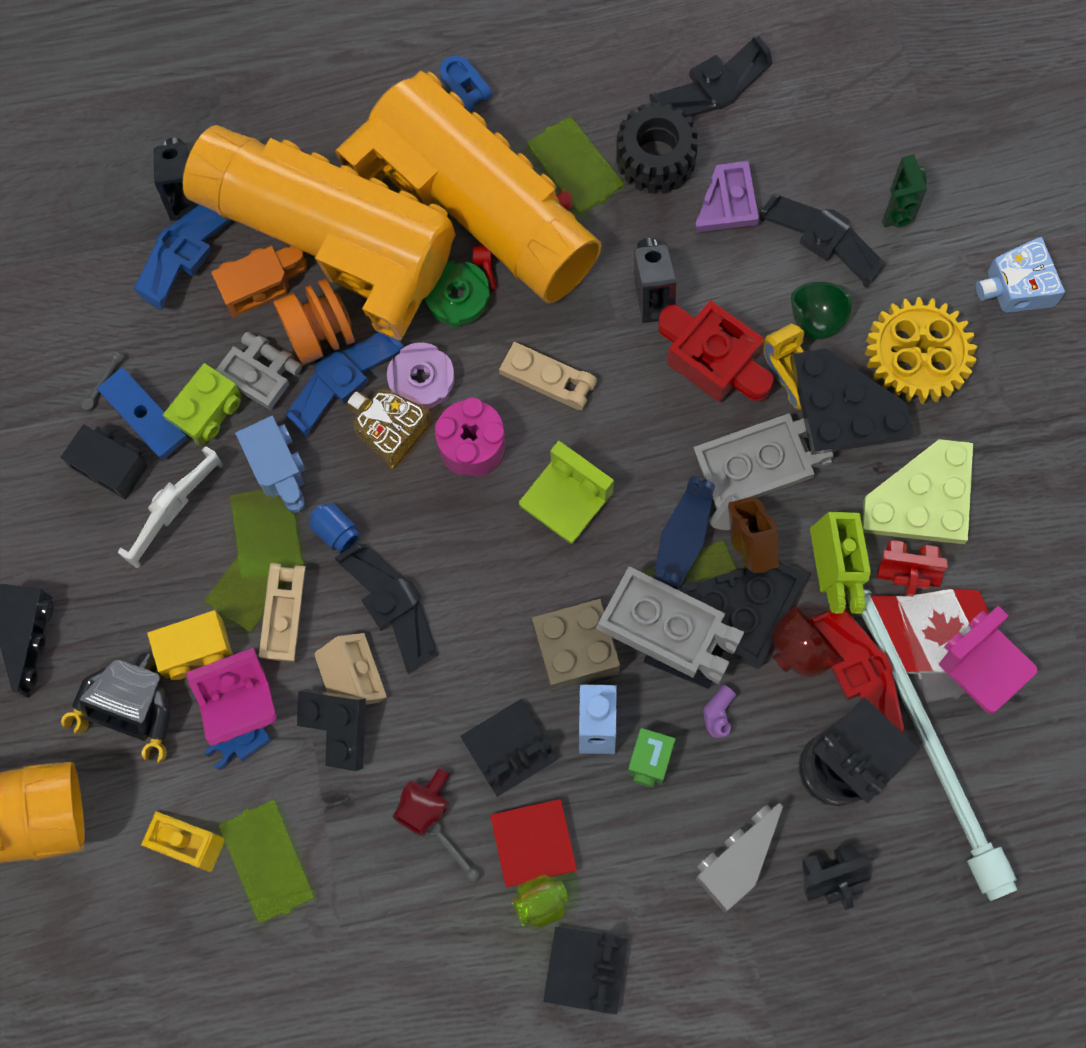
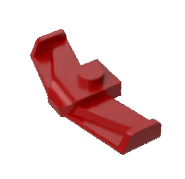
M846 609L843 613L827 611L810 618V623L818 630L843 661L833 665L832 672L846 701L860 696V699L865 697L892 724L904 733L905 730L892 674L894 669L886 653L877 647Z

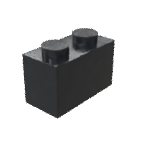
M83 424L60 458L70 469L126 500L148 467L140 457L142 452L127 442L122 446L114 442L113 439L115 437L99 426L93 430Z

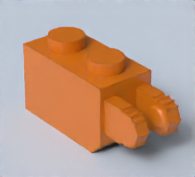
M272 246L265 249L259 248L252 251L249 256L235 262H225L218 269L211 271L232 318L287 295L290 288L288 280L299 276L300 273L306 272L307 259L304 258V251L293 246L285 247L276 252Z

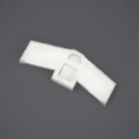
M205 446L202 452L206 458L194 470L175 485L169 482L164 489L156 493L148 507L151 515L129 552L122 548L119 549L118 554L135 568H139L142 565L139 559L163 524L168 527L189 500L186 496L216 466L219 468L223 467V463L215 451Z

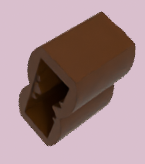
M755 497L729 502L731 544L736 551L742 554L744 565L754 573H763L770 569L778 568L780 560L777 524L770 516L765 514L763 503Z

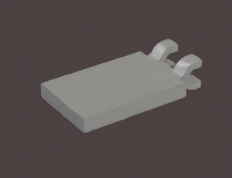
M790 413L693 447L704 480H709L715 485L712 501L716 510L729 494L738 500L748 497L758 498L814 478L812 468H820L832 464L831 458H833V453L812 455L804 438L808 437L804 419L793 422Z
M630 566L596 628L691 677H694L697 669H699L703 675L719 684L729 661L712 655L713 649L718 644L723 650L734 654L744 634L739 629L721 623L725 613Z

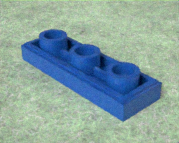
M123 367L97 387L101 395L162 461L188 440L179 428L165 420L163 410ZM147 412L146 416L139 418L141 414Z

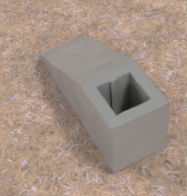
M780 803L773 809L766 804L751 818L755 823L752 828L746 833L741 828L738 829L724 842L728 849L723 854L717 857L712 853L697 866L701 873L695 880L724 913L756 885L783 809Z

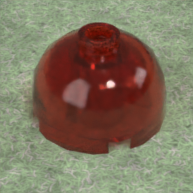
M796 606L787 611L776 623L772 632V643L777 653L773 658L786 673L792 669L800 676L813 677L828 671L841 660L835 650Z

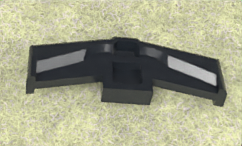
M756 34L725 65L715 55L690 69L689 77L693 83L659 93H650L649 100L651 103L659 102L661 107H665L666 103L673 105L672 109L675 111L678 108L685 111L684 118L717 108L722 109L735 102L736 97L772 64L770 50L759 35Z
M774 193L760 212L759 220L763 222L767 220L803 233L799 244L827 261L834 252L864 283L863 286L866 288L869 287L886 264L849 227L848 218L833 209L822 211Z
M358 543L335 557L336 562L371 593L361 599L380 631L392 625L408 674L438 656L420 603L421 596L410 580L404 579L367 544Z

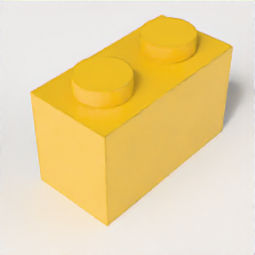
M215 610L147 633L157 670L166 679L181 680L187 678L186 672L233 655L223 619Z

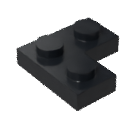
M311 689L298 691L297 726L327 731L325 766L352 771L363 769L366 698Z

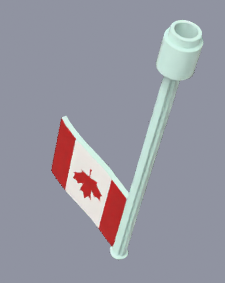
M948 589L907 597L870 596L872 594L871 591L864 590L866 605L862 614L863 619L875 644L882 652L886 653L894 669L892 672L894 684L973 849L971 851L973 858L967 862L982 894L986 893L989 900L992 901L1018 890L1014 883L1017 879L1002 847L994 849L992 844L987 842L908 674H946L938 665L948 652L944 646L957 633L960 632L965 636L972 629L968 625L979 613L985 611L987 614H990L980 592L970 589Z

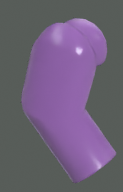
M725 685L719 688L703 709L706 730L714 738H724L731 732V724L727 721L725 709L734 700L736 694Z

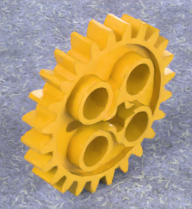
M917 297L914 306H911L907 299L903 300L901 309L894 303L891 304L888 310L889 314L884 311L880 313L878 317L879 322H873L870 328L873 333H869L866 342L870 345L867 346L865 355L872 357L869 359L867 367L878 368L874 373L873 379L884 378L885 382L882 387L885 389L890 386L895 387V396L905 392L907 402H910L914 395H918L921 404H924L928 395L931 396L934 402H938L941 392L945 396L950 397L954 391L953 387L961 389L964 384L963 379L969 378L972 373L970 368L976 362V358L971 355L975 353L977 345L968 344L972 341L975 334L973 332L964 333L969 322L962 321L958 323L956 321L959 315L958 310L950 315L946 313L947 303L943 304L940 309L935 308V299L933 298L928 306L923 305L921 297ZM896 331H904L910 338H901L896 334ZM930 331H938L942 334L943 338L933 337ZM897 362L908 363L912 370L900 368ZM932 362L942 363L945 366V370L936 369Z

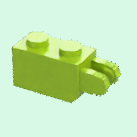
M828 512L810 527L820 592L827 593L832 613H843L846 608V593L851 613L863 614L866 605L863 585L869 581L871 571L860 513Z

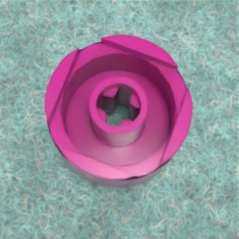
M468 398L449 406L441 414L435 425V435L441 459L449 470L461 476L473 475L474 477H480L492 472L501 463L506 445L503 422L494 408L477 398ZM468 437H472V438L477 437V439L474 440V441H472V440H471L470 438H468Z

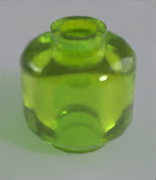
M543 874L520 884L516 889V897L512 899V904L523 926L529 925L534 930H540L564 918V903L569 901V897L561 881L554 883L548 875Z

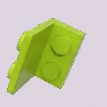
M558 441L550 450L551 463L521 498L519 506L568 543L573 544L613 494L614 480L565 444Z

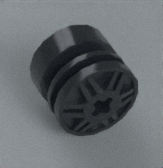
M833 726L818 734L806 744L800 754L798 771L802 785L811 797L825 805L840 807L863 799L813 751L835 727Z

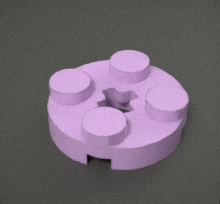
M414 343L405 346L394 360L392 358L387 368L388 385L391 393L396 395L394 397L397 399V402L403 404V400L405 403L408 401L421 410L444 404L448 400L454 386L455 375L450 358L439 351L438 347L429 343ZM422 369L426 375H430L429 379H426L423 383L412 380V376H416L418 370ZM412 405L409 406V408L419 410L418 408Z

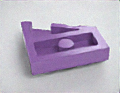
M749 162L716 165L702 209L696 220L695 232L758 225L759 217Z

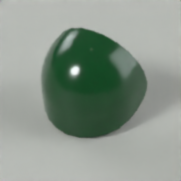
M829 282L806 283L796 288L791 294L793 317L797 326L804 331L806 336L812 339H825L837 333L846 324L852 310V299L845 289Z

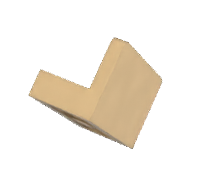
M364 633L337 636L315 652V659L327 692L366 698V705L379 703L387 698Z

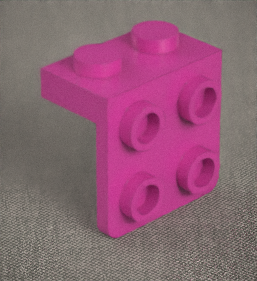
M999 606L990 614H987L985 611L979 613L969 623L968 626L972 630L965 636L960 632L957 633L944 646L948 652L938 664L989 714L995 713L1037 674L1036 665L998 630L1009 616Z
M254 648L186 672L187 681L200 706L205 738L209 745L227 742L234 737L256 729H262L276 721L277 716L268 679Z

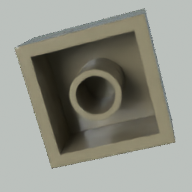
M600 599L532 617L533 629L552 693L619 675L620 663L612 637L596 629L604 613Z

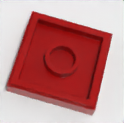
M561 799L490 815L506 888L577 872Z

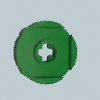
M447 261L437 284L430 294L425 297L427 309L435 319L447 324L451 328H460L464 324L477 320L490 303L486 275L473 263L454 264V261ZM450 289H465L463 297L460 299L451 298Z

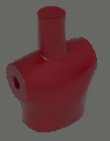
M438 768L426 787L412 780L409 781L404 787L399 805L392 815L394 820L412 832L425 836L429 828L434 823L441 821L449 809L450 803L440 796L439 792L450 775L443 769Z

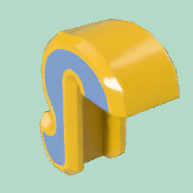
M789 324L767 335L764 340L763 349L765 359L773 376L787 390L789 402L794 408L801 410L790 357L793 353L804 352L800 346L803 343L804 331L795 324Z

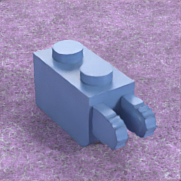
M272 415L235 432L264 494L271 498L280 496L286 508L292 514L300 513L306 508L305 498L300 490V486L305 484L300 473L305 471L306 468L298 452L291 454L287 446L293 441L285 424L278 426Z

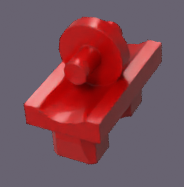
M890 540L877 569V579L893 581L894 585L905 586V596L914 597L916 588L929 589V586L940 588L943 574L947 570V559L941 558L939 547L925 545L920 547L918 555L906 553L907 545L902 541Z

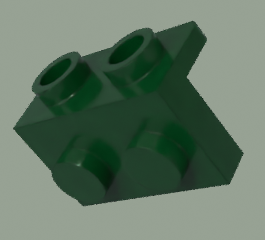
M915 154L901 158L890 188L892 195L882 220L885 228L890 226L904 227L914 221L926 194V172L922 165H918Z

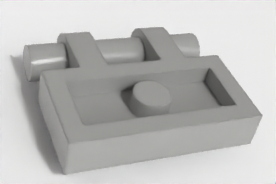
M247 331L241 339V342L248 346L247 350L242 352L233 346L216 371L234 382L241 393L271 410L290 385L288 380L281 376V374L287 370L297 376L302 370L303 365L294 360V355L286 350L279 351L271 346L270 341L261 335L255 336ZM264 356L271 360L272 363L268 368L258 362L257 359Z

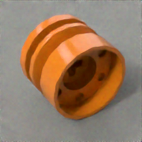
M325 278L317 281L322 294L319 298H317L310 285L305 287L308 303L304 305L301 304L294 293L273 301L283 327L303 366L323 357L320 341L326 339L334 351L340 349L335 337L338 333H340L347 346L355 342L351 328L352 322L344 303Z

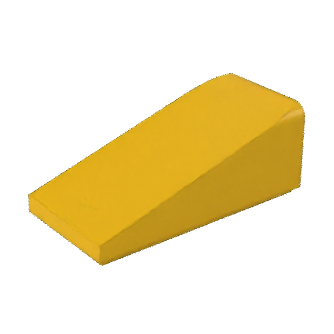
M155 811L141 846L211 872L224 845L225 838Z

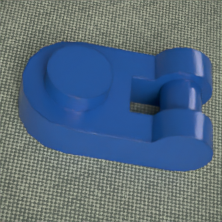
M451 56L442 62L440 75L444 86L449 92L452 91L458 95L468 112L474 109V104L480 100L485 102L493 96L487 83L467 59L461 56ZM471 84L474 90L466 93L464 88Z

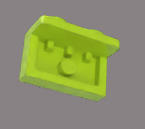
M203 363L164 412L163 417L192 437L195 443L202 447L207 441H211L216 437L220 430V424L226 416L232 415L237 410L242 394L234 382Z

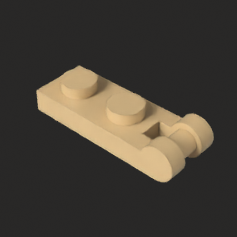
M516 342L512 344L499 368L500 375L577 410H583L587 402L586 395L588 391L593 390L598 381L595 376L588 372L578 371ZM569 382L577 385L574 391L566 390Z
M270 563L259 659L295 662L306 566L295 565L294 568L281 567L279 563ZM280 581L292 582V591L279 589Z

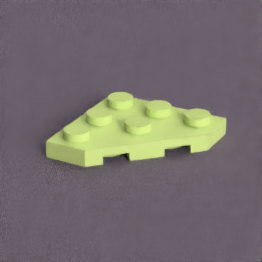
M939 439L870 492L863 501V533L966 544L969 530L973 443Z

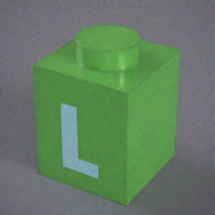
M640 728L628 768V775L634 776L633 782L653 788L655 783L662 785L676 738Z

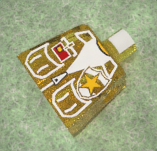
M385 388L379 389L371 400L357 391L350 397L347 403V408L358 415L352 423L356 434L391 470L396 468L432 423L428 409Z

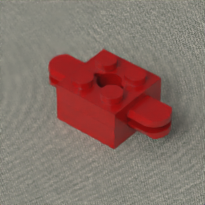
M711 300L696 317H693L677 305H670L662 310L659 315L658 331L673 343L668 351V366L719 403H721L733 387L755 402L761 401L769 395L773 384V375L755 361L762 351L764 343L762 336Z

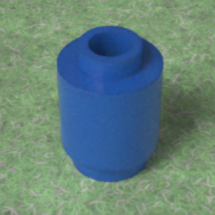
M334 503L328 505L320 504L310 514L311 522L309 528L332 550L337 549L342 553L358 541L360 533L356 530L357 526Z

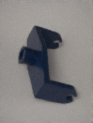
M698 476L690 477L687 490L662 531L653 578L676 590L680 589L704 545L715 488L711 481L706 480L702 482Z

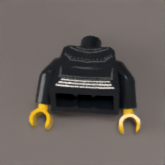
M142 653L134 665L119 659L114 660L107 668H103L86 677L82 681L72 704L74 711L68 712L62 717V726L70 728L73 720L76 718L77 725L74 728V734L84 733L88 729L89 721L144 742L147 737H150L151 742L142 749L143 759L149 760L150 750L156 747L159 750L157 762H163L167 756V750L161 744V741L166 739L170 708L168 693L162 687L161 676L154 673L157 669L154 656Z

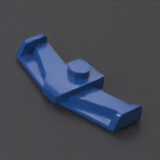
M198 205L170 227H166L156 238V244L134 287V290L141 299L162 311L180 270L193 276L212 254L210 245L204 243V241L232 220L225 219L217 212Z
M378 332L340 353H328L316 364V372L285 413V416L307 438L310 435L311 429L335 396L345 404L355 392H359L368 384V380L363 373L399 355L404 345L399 340Z

